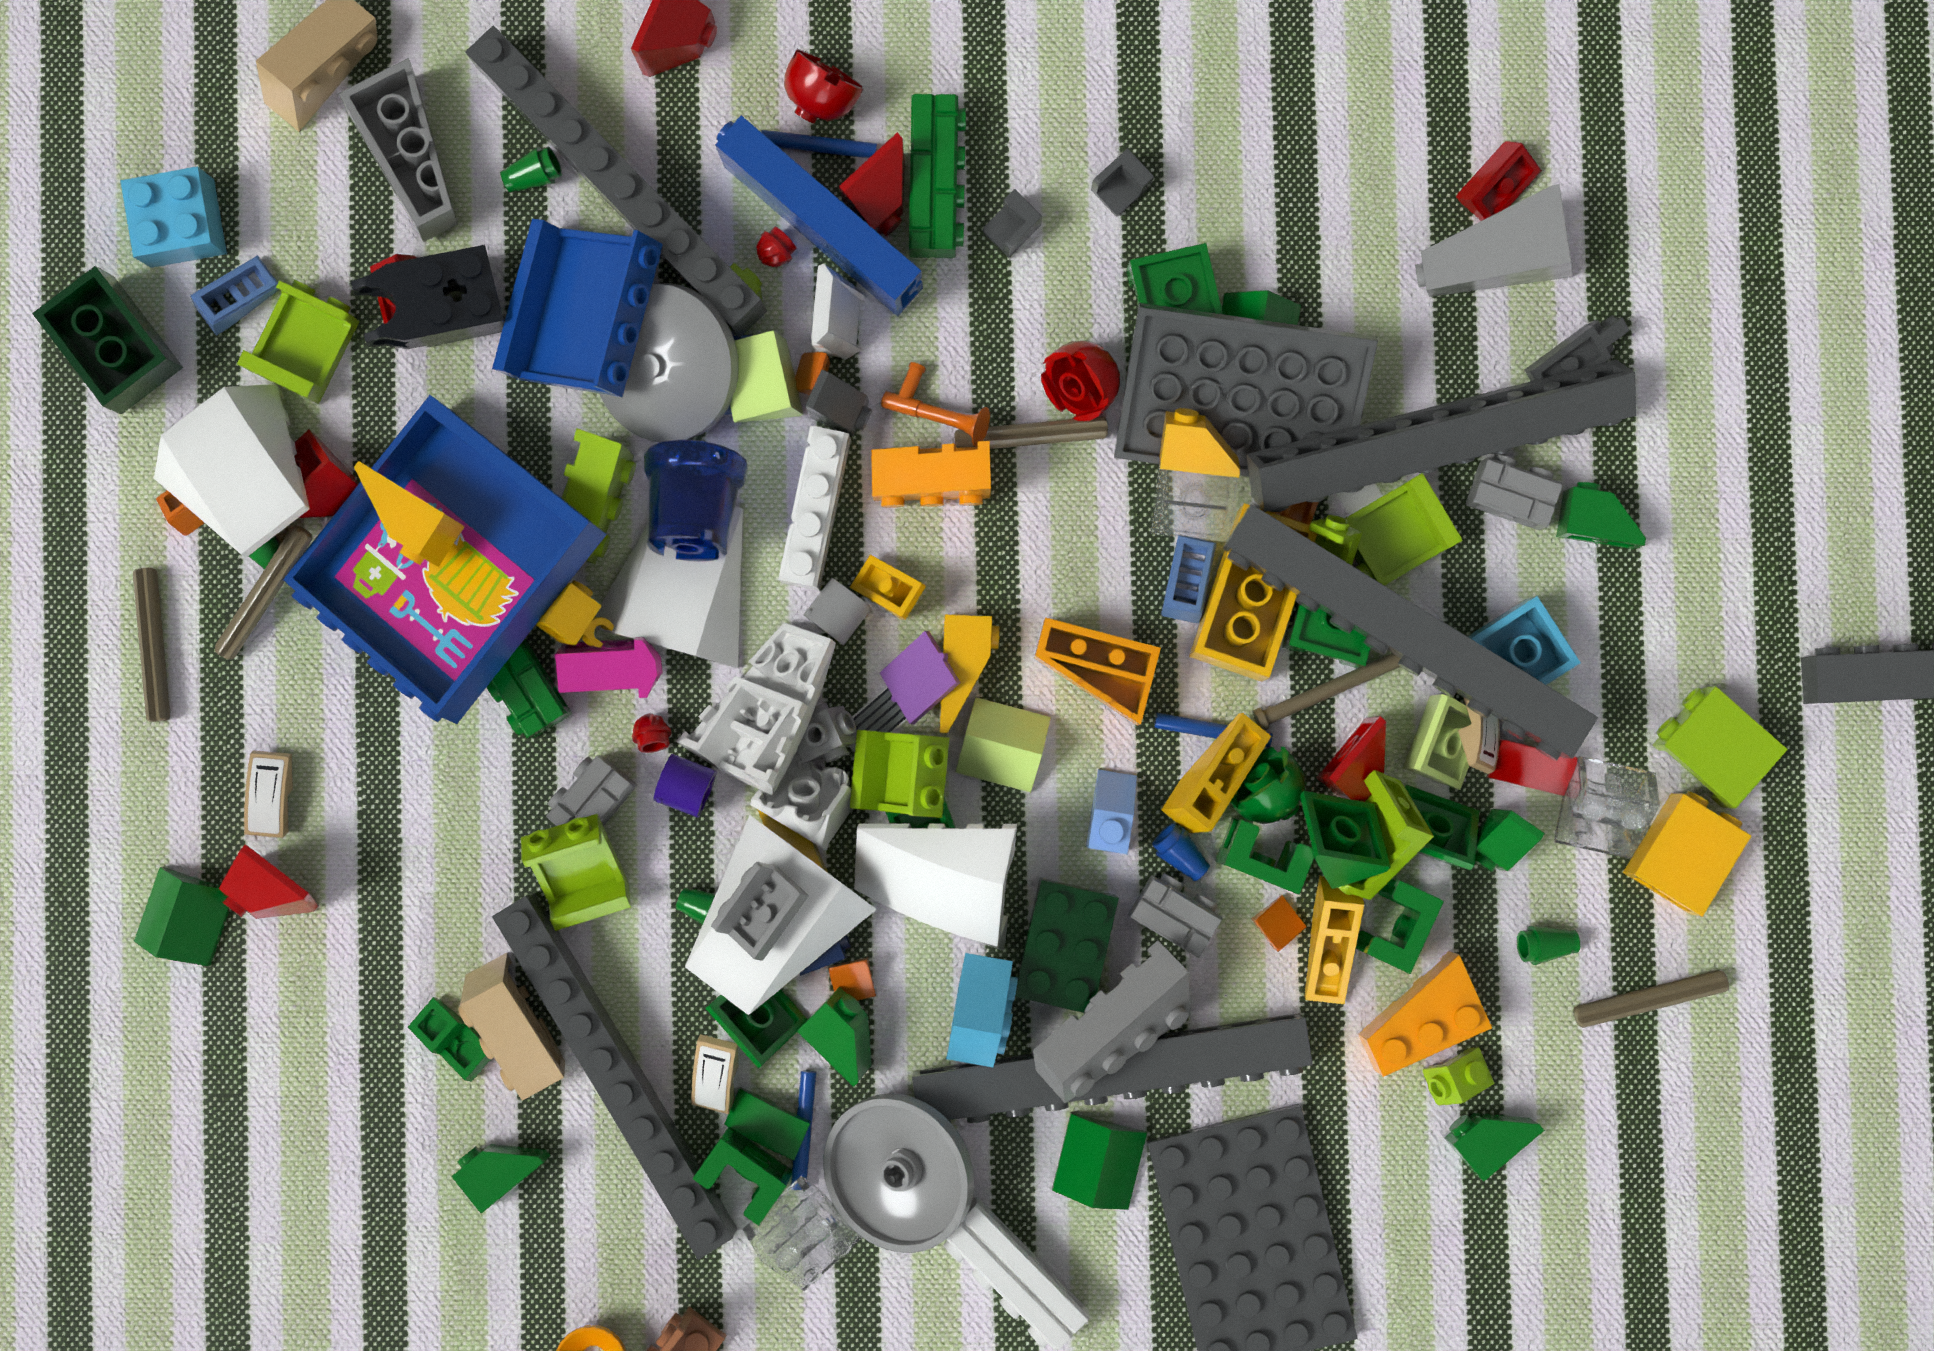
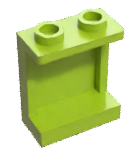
M279 280L276 288L281 291V295L252 354L243 350L237 365L319 404L360 321L349 314L351 307L330 296L327 302H324L314 297L315 289L297 280H294L292 285Z
M1423 473L1345 518L1350 522V527L1363 532L1354 557L1358 563L1355 568L1384 586L1444 550L1463 541Z
M1716 686L1704 687L1702 689L1696 688L1683 700L1682 705L1685 708L1676 718L1670 717L1659 727L1656 732L1659 738L1652 746L1658 751H1666L1714 793L1710 798L1719 806L1736 809L1788 749Z
M857 730L850 808L942 818L950 738Z
M1373 770L1364 780L1372 794L1365 802L1373 803L1375 806L1391 867L1385 873L1339 887L1347 895H1356L1371 900L1434 837L1401 780Z
M598 813L584 818H575L568 823L546 830H537L530 835L521 837V860L525 867L531 866L549 903L550 921L555 931L631 908L629 881Z

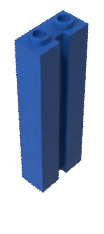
M742 115L735 123L730 121L724 125L717 135L716 139L718 142L715 144L723 166L898 317L923 289L921 270Z

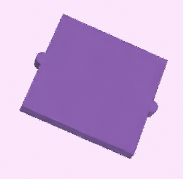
M924 631L880 672L881 677L892 693V702H897L909 724L918 722L961 683L947 661L948 654L942 653L930 631Z

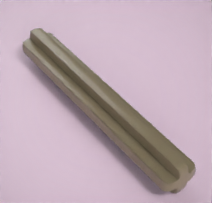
M1101 416L1091 421L1068 419L991 426L988 428L983 441H990V449L1104 439L1108 435V423L1106 417ZM960 429L955 431L956 448L975 447L969 434Z
M298 525L291 528L217 641L215 652L228 660L236 657L285 581L283 579L301 558L312 541V534L308 530Z
M139 568L133 571V584L145 715L149 722H160L169 720L171 716L158 575L156 569Z
M1716 970L1578 1005L1573 1008V1013L1577 1025L1585 1028L1727 992L1729 990V982L1725 972Z

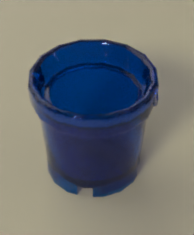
M671 440L650 446L644 454V471L649 480V531L647 540L649 549L664 556L665 546L672 548L676 551V559L683 561H714L719 558V551L725 556L728 550V540L738 490L745 484L748 472L746 459L735 450L704 441ZM716 452L719 453V459L715 455Z

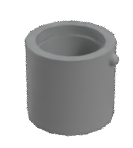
M831 578L806 610L804 616L844 646L872 607L841 583Z

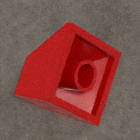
M652 0L631 46V51L642 74L651 77L700 58L704 48L711 47L717 34V25H715L711 9L699 0Z
M898 132L839 186L842 202L878 234L881 235L883 233L885 236L890 235L901 224L902 219L900 217L903 215L905 155L903 138Z
M308 429L295 441L297 454L294 458L296 465L301 469L310 508L299 518L334 516L359 483L329 448Z
M1381 716L1365 718L1316 778L1340 798L1365 802L1372 794L1364 780L1373 770L1384 773L1386 721Z
M246 844L239 851L219 887L222 893L227 896L223 904L240 917L246 912L255 919L314 912L318 907V904L306 890Z

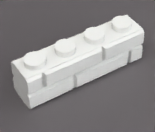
M810 426L807 439L809 446L805 448L791 515L793 523L789 525L778 580L783 584L820 591L851 438L849 433Z
M978 1197L974 1198L962 1224L946 1239L945 1249L958 1262L965 1258L975 1270L972 1272L975 1280L987 1291L993 1287L1003 1297L1000 1300V1304L1014 1319L1021 1315L1031 1325L1028 1332L1040 1346L1044 1348L1049 1344L1055 1351H1058L1089 1320L1088 1308Z

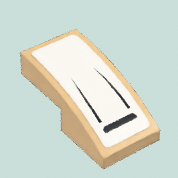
M1464 698L1472 724L1458 730L1468 764L1484 773H1492L1495 771L1499 753V719L1492 714L1488 718L1480 716L1467 707L1469 700Z
M255 750L250 753L245 790L244 835L284 838L289 832L288 795L293 790L292 754Z
M700 1034L693 1067L692 1105L726 1114L730 1113L734 1103V1077L739 1067L738 1045L736 1043Z

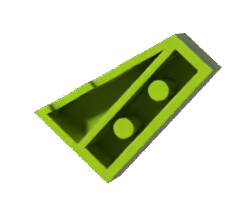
M576 428L573 440L581 444L574 464H566L563 476L569 478L561 498L607 533L611 520L616 521L621 513L623 499L619 497L624 483L629 485L633 479L636 470V462H633L634 455L621 443ZM606 535L586 562L596 564L598 557H604L609 546L610 536Z

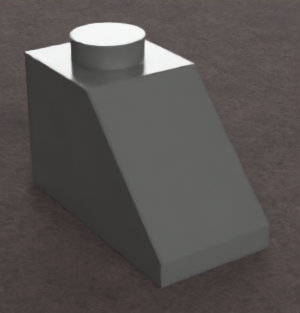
M821 370L805 405L811 419L838 431L849 433L851 437H854L857 428L862 431L864 430L872 412V409L867 407L869 403L867 395L824 370Z

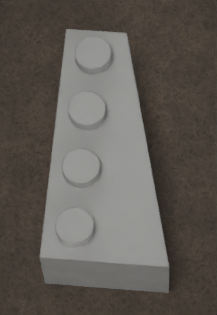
M409 58L338 93L347 113L423 242L458 225L417 79Z
M1156 941L1147 949L1151 956L1138 968L1131 963L1120 973L1123 979L1111 992L1107 994L1101 990L1091 998L1084 1011V1015L1080 1019L1072 1015L1033 1049L1036 1071L1064 1103H1067L1075 1096L1081 1097L1085 1095L1096 1081L1106 1074H1113L1120 1070L1127 1059L1139 1051L1144 1052L1151 1048L1158 1037L1170 1029L1175 1030L1182 1026L1190 1015L1189 971L1159 941Z

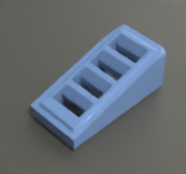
M257 255L191 294L190 297L197 311L217 336L250 313L279 289L276 288L278 282ZM255 273L264 286L257 289L248 276ZM241 282L250 293L245 297L236 287ZM227 292H229L236 301L232 305H229V303L223 297V295ZM215 301L222 309L217 314L210 306Z
M1178 535L1161 612L1162 616L1199 623L1217 543ZM1185 551L1203 555L1205 560L1199 561L1182 557V554ZM1183 567L1201 571L1202 574L1198 576L1179 572V568ZM1176 583L1198 587V592L1177 588ZM1173 598L1195 603V605L1173 600Z

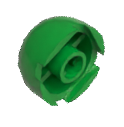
M1281 746L1280 752H1277L1273 747L1266 748L1257 758L1230 801V804L1245 819L1259 824L1288 820L1299 810L1300 795L1305 791L1306 787L1304 772L1293 755L1285 747Z

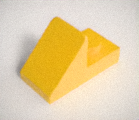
M869 555L850 588L885 608L899 619L906 620L926 585L878 558Z

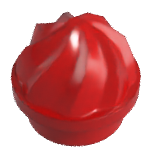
M775 226L769 233L764 231L761 234L762 237L756 249L762 264L778 268L792 260L791 254L797 247L782 230Z
M651 713L645 714L635 722L632 740L638 745L640 752L652 753L661 751L670 745L671 728L664 722L662 716Z

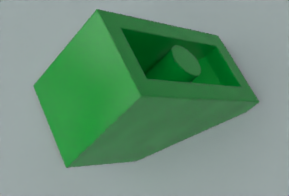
M1578 482L1576 487L1574 486L1563 491L1556 537L1632 550L1645 546L1646 537L1614 493L1600 491L1601 485L1590 482Z
M1491 809L1478 829L1475 862L1490 872H1493L1495 868L1509 871L1542 839L1545 833L1512 810Z
M839 987L804 1022L797 1032L854 1087L872 1066L868 1014L861 1008L856 998L847 994Z
M1473 1113L1470 1116L1463 1115L1454 1121L1449 1127L1451 1132L1444 1138L1470 1170L1484 1182L1545 1130L1540 1124L1526 1117Z
M490 1144L480 1152L475 1146L457 1161L461 1169L451 1177L477 1210L483 1213L542 1165L551 1155L544 1149Z

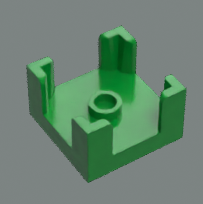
M1206 243L1129 260L1126 272L1130 289L1134 288L1138 305L1139 303L1223 314Z
M1298 604L1292 627L1286 631L1282 648L1296 652L1307 651L1339 660L1340 664L1354 668L1366 666L1370 647L1363 643L1366 639L1365 636L1354 629L1348 634L1329 622L1332 616L1320 608L1314 613Z
M1232 818L1215 861L1300 895L1314 859L1313 849L1301 843L1297 844L1292 841H1286L1277 865L1274 868L1276 860L1255 851L1252 857L1249 858L1260 830L1259 827L1244 820Z
M1391 879L1378 894L1404 907L1402 914H1400L1394 924L1392 936L1388 942L1365 931H1359L1356 949L1411 974L1444 901L1401 880Z
M728 1127L693 1177V1180L704 1188L710 1189L727 1164H729L743 1178L758 1185V1188L752 1195V1201L744 1211V1216L759 1226L788 1185L792 1169L747 1137Z

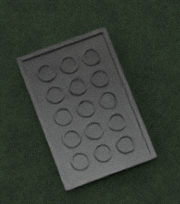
M1139 303L1114 458L1160 464L1159 455L1165 412H1175L1178 408H1188L1197 411L1199 415L1206 416L1238 456L1240 465L1239 476L1249 477L1246 454L1360 425L1378 344L1377 336Z
M1299 1104L1146 1140L1197 1351H1311L1358 1339L1302 1108Z

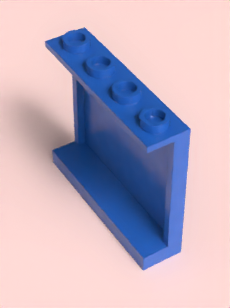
M532 219L492 369L521 381L623 397L663 244L638 230H633L632 236L562 229L545 220Z

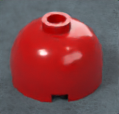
M797 48L788 64L784 79V88L787 96L797 105L794 112L815 124L817 118L834 121L847 115L864 90L862 85L832 65L830 67L820 62L821 59Z
M1071 341L1055 350L1043 362V364L1046 363V370L1041 374V382L1047 397L1059 411L1063 412L1067 409L1071 413L1076 414L1072 418L1074 420H1093L1108 409L1117 396L1120 387L1119 369L1110 353L1099 344L1091 341Z

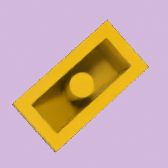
M1178 408L1175 412H1165L1159 455L1160 469L1239 478L1240 465L1238 456L1206 416L1199 415L1197 411L1188 408Z

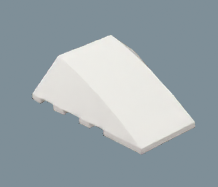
M278 384L223 387L161 434L154 479L245 558L310 509L301 469L296 465L294 458L297 454L295 442L289 436L287 426L291 424L288 412L283 409L282 399H284L283 389Z
M668 488L604 598L601 608L595 615V617L610 620L614 625L613 630H605L601 626H597L595 629L632 639L644 637L650 644L739 668L744 509Z
M784 622L749 660L753 665L742 678L735 676L726 686L730 692L715 708L708 705L698 716L702 720L699 726L691 734L685 731L676 742L725 774L773 795L809 725L826 679L836 643L830 638Z
M749 815L685 968L746 1014L750 1015L877 909ZM756 862L779 867L809 895L763 961L753 959L728 934L716 932L711 927V924L718 916V910L721 905L730 899L741 883L743 874Z
M859 824L856 839L854 889L920 922L1003 951L1008 916L1003 915L1006 881L1015 852L1017 824H1003L1002 829H985L984 824H967L966 828H945V824H929L928 828H911L910 824Z

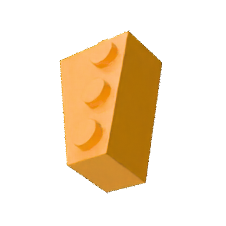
M978 441V447L956 448V444L952 443L942 444V448L920 449L919 446L871 450L872 497L874 501H881V507H904L905 501L920 500V506L937 507L943 506L944 500L959 499V505L976 506L982 505L983 499H990V441Z
M1045 617L1034 659L1138 726L1142 723L1161 648Z
M1448 951L1424 976L1419 977L1404 995L1397 1001H1393L1358 1035L1373 1069L1384 1077L1492 1029V1026L1460 955Z

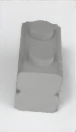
M1494 454L1493 458L1487 457L1482 460L1478 465L1466 506L1536 530L1547 528L1562 488V482L1553 480L1554 474L1542 468L1531 467L1530 471L1515 467L1517 461L1504 455Z
M597 755L593 760L588 756L574 771L573 775L577 779L568 790L561 787L550 799L548 805L552 809L546 817L558 826L568 823L575 818H584L598 813L604 826L638 785L604 756Z
M1163 873L1161 879L1151 875L1128 916L1199 958L1223 918L1215 913L1218 905L1198 893L1194 900L1181 893L1180 891L1184 885Z

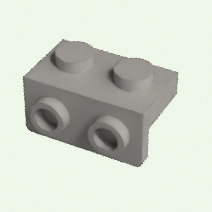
M756 862L743 874L741 883L730 899L721 905L718 910V916L711 924V927L716 932L728 934L753 959L763 961L809 895L779 867Z

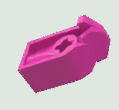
M635 637L634 640L601 641L603 643L601 648L589 646L585 642H578L576 645L562 644L555 653L559 693L638 689L639 698H647L663 673L661 656L644 637Z

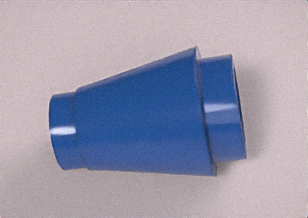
M1174 823L1170 824L1158 834L1152 843V846L1157 850L1156 855L1190 877L1193 881L1200 879L1210 867V864L1205 860V857L1184 827L1179 828Z

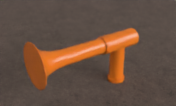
M910 362L909 370L899 394L886 391L881 400L882 408L916 418H925L963 430L972 438L973 446L978 447V441L984 440L989 428V408L984 407L977 414H963L914 399V394L926 368L918 363Z

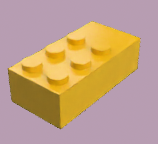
M1244 503L1237 511L1230 535L1250 505ZM1269 511L1265 512L1315 543L1317 533L1309 530L1310 525ZM1224 550L1189 657L1263 682L1270 678L1297 594L1285 587L1281 592L1270 587L1261 580L1264 575L1263 573L1251 566L1247 571L1236 566L1227 559L1229 552Z

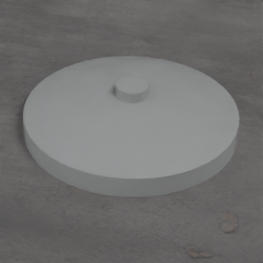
M672 283L652 284L623 397L600 394L601 399L613 417L630 432L655 442H679L694 438L712 428L727 411L738 381L737 349L725 319L710 301L688 287Z
M889 1093L871 1096L855 1104L841 1115L827 1137L823 1155V1170L830 1198L844 1221L868 1242L894 1252H921L931 1249L946 1240L966 1218L974 1193V1172L971 1158L958 1131L944 1115L929 1104L901 1094Z

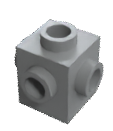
M827 703L815 706L809 725L797 749L803 763L825 758L827 763L837 760L848 754L846 747L856 743V724L844 706L829 708Z

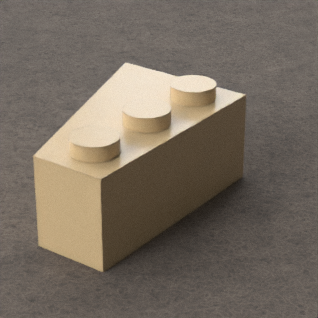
M326 0L256 60L264 103L300 132L363 56L374 48L378 40L376 18L354 0Z
M505 953L466 974L458 1010L464 1023L469 1028L474 1026L480 1035V1046L487 1058L490 1060L495 1058L501 1068L500 1076L507 1089L510 1091L515 1089L523 1101L563 1079L565 1060L542 1018L537 1019L525 1000L530 996L525 985L518 988L508 972L509 965L513 962L508 953Z

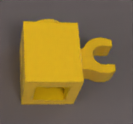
M576 580L567 584L536 624V626L560 643L576 645L582 637L587 645L601 648L603 643L595 638V628L601 626V628L610 631L614 628L610 620L595 617L602 605L591 598L593 592L588 587Z

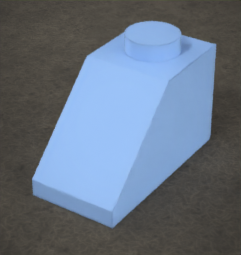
M1098 769L1086 841L1087 848L1128 855L1134 817L1136 775Z

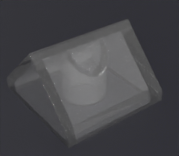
M1159 458L1150 534L1175 537L1184 536L1227 542L1236 513L1238 478L1160 469Z

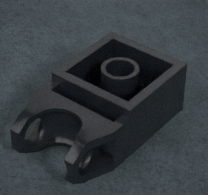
M485 245L385 264L370 275L351 281L354 295L383 297L389 299L396 306L393 317L387 323L364 334L367 347L390 346L402 349L422 346L432 347L501 333L504 320ZM453 291L464 293L461 294L462 300L454 302L453 298L447 295H450V292Z

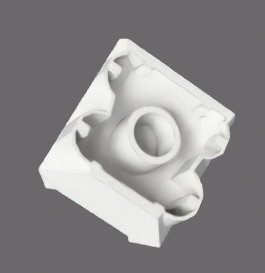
M825 264L819 265L817 270L811 336L812 347H815V352H823L828 356H836L846 360L861 351L856 346L860 300L867 296Z
M794 755L773 795L758 789L750 803L751 806L827 850L830 841L849 813L852 814L853 811L850 808L851 788L849 787L848 774L836 767L820 771L814 768L813 762L803 763L800 755Z

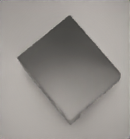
M1127 148L1093 179L1091 191L1115 216H1120L1151 187L1154 176Z
M1014 189L1003 200V208L983 227V233L1009 258L1041 226L1042 215Z

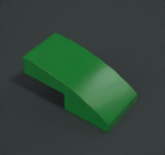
M433 997L408 1026L411 1032L431 1053L440 1054L464 1081L472 1082L490 1061L480 1046L479 1039L481 1037L473 1027L469 1028L458 1014L438 998Z
M740 1087L724 1125L776 1153L795 1160L811 1121L776 1106V1102Z

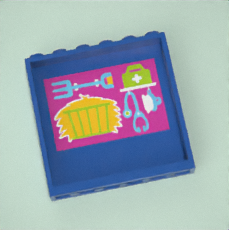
M429 395L371 469L465 526L440 566L438 567L426 559L419 565L399 553L403 545L388 536L362 482H360L283 580L295 590L291 596L310 610L314 607L320 612L316 618L322 624L335 632L339 629L345 634L341 640L347 646L360 654L363 651L370 656L367 663L384 676L392 675L396 679L393 686L410 699H413L414 696L422 702L419 709L436 722L444 718L458 724L607 534L451 409Z

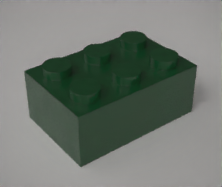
M97 266L91 268L32 313L100 404L119 414L126 412L184 368L117 279Z
M1040 877L1018 969L1015 997L1084 1013L1087 1005L1090 1003V999L1098 992L1119 897L1114 894Z

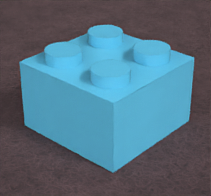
M198 166L120 180L134 258L150 268L227 254L215 181Z
M1538 596L1523 600L1467 636L1545 685L1581 663Z
M965 953L946 1059L994 1067L997 1053L1004 1055L1012 1022V1003L1015 999L1018 977L1011 976L1013 961Z

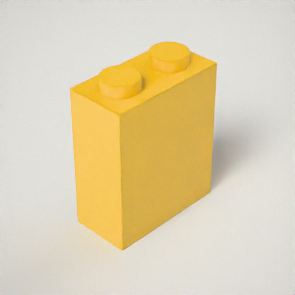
M1687 791L1686 794L1671 793L1623 873L1688 914L1703 917L1750 840L1751 835L1740 829L1743 823L1725 812L1717 815L1707 808L1709 802L1691 791Z

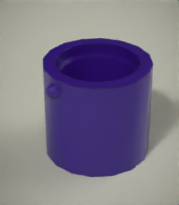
M671 754L658 780L653 801L699 818L712 791L717 771Z

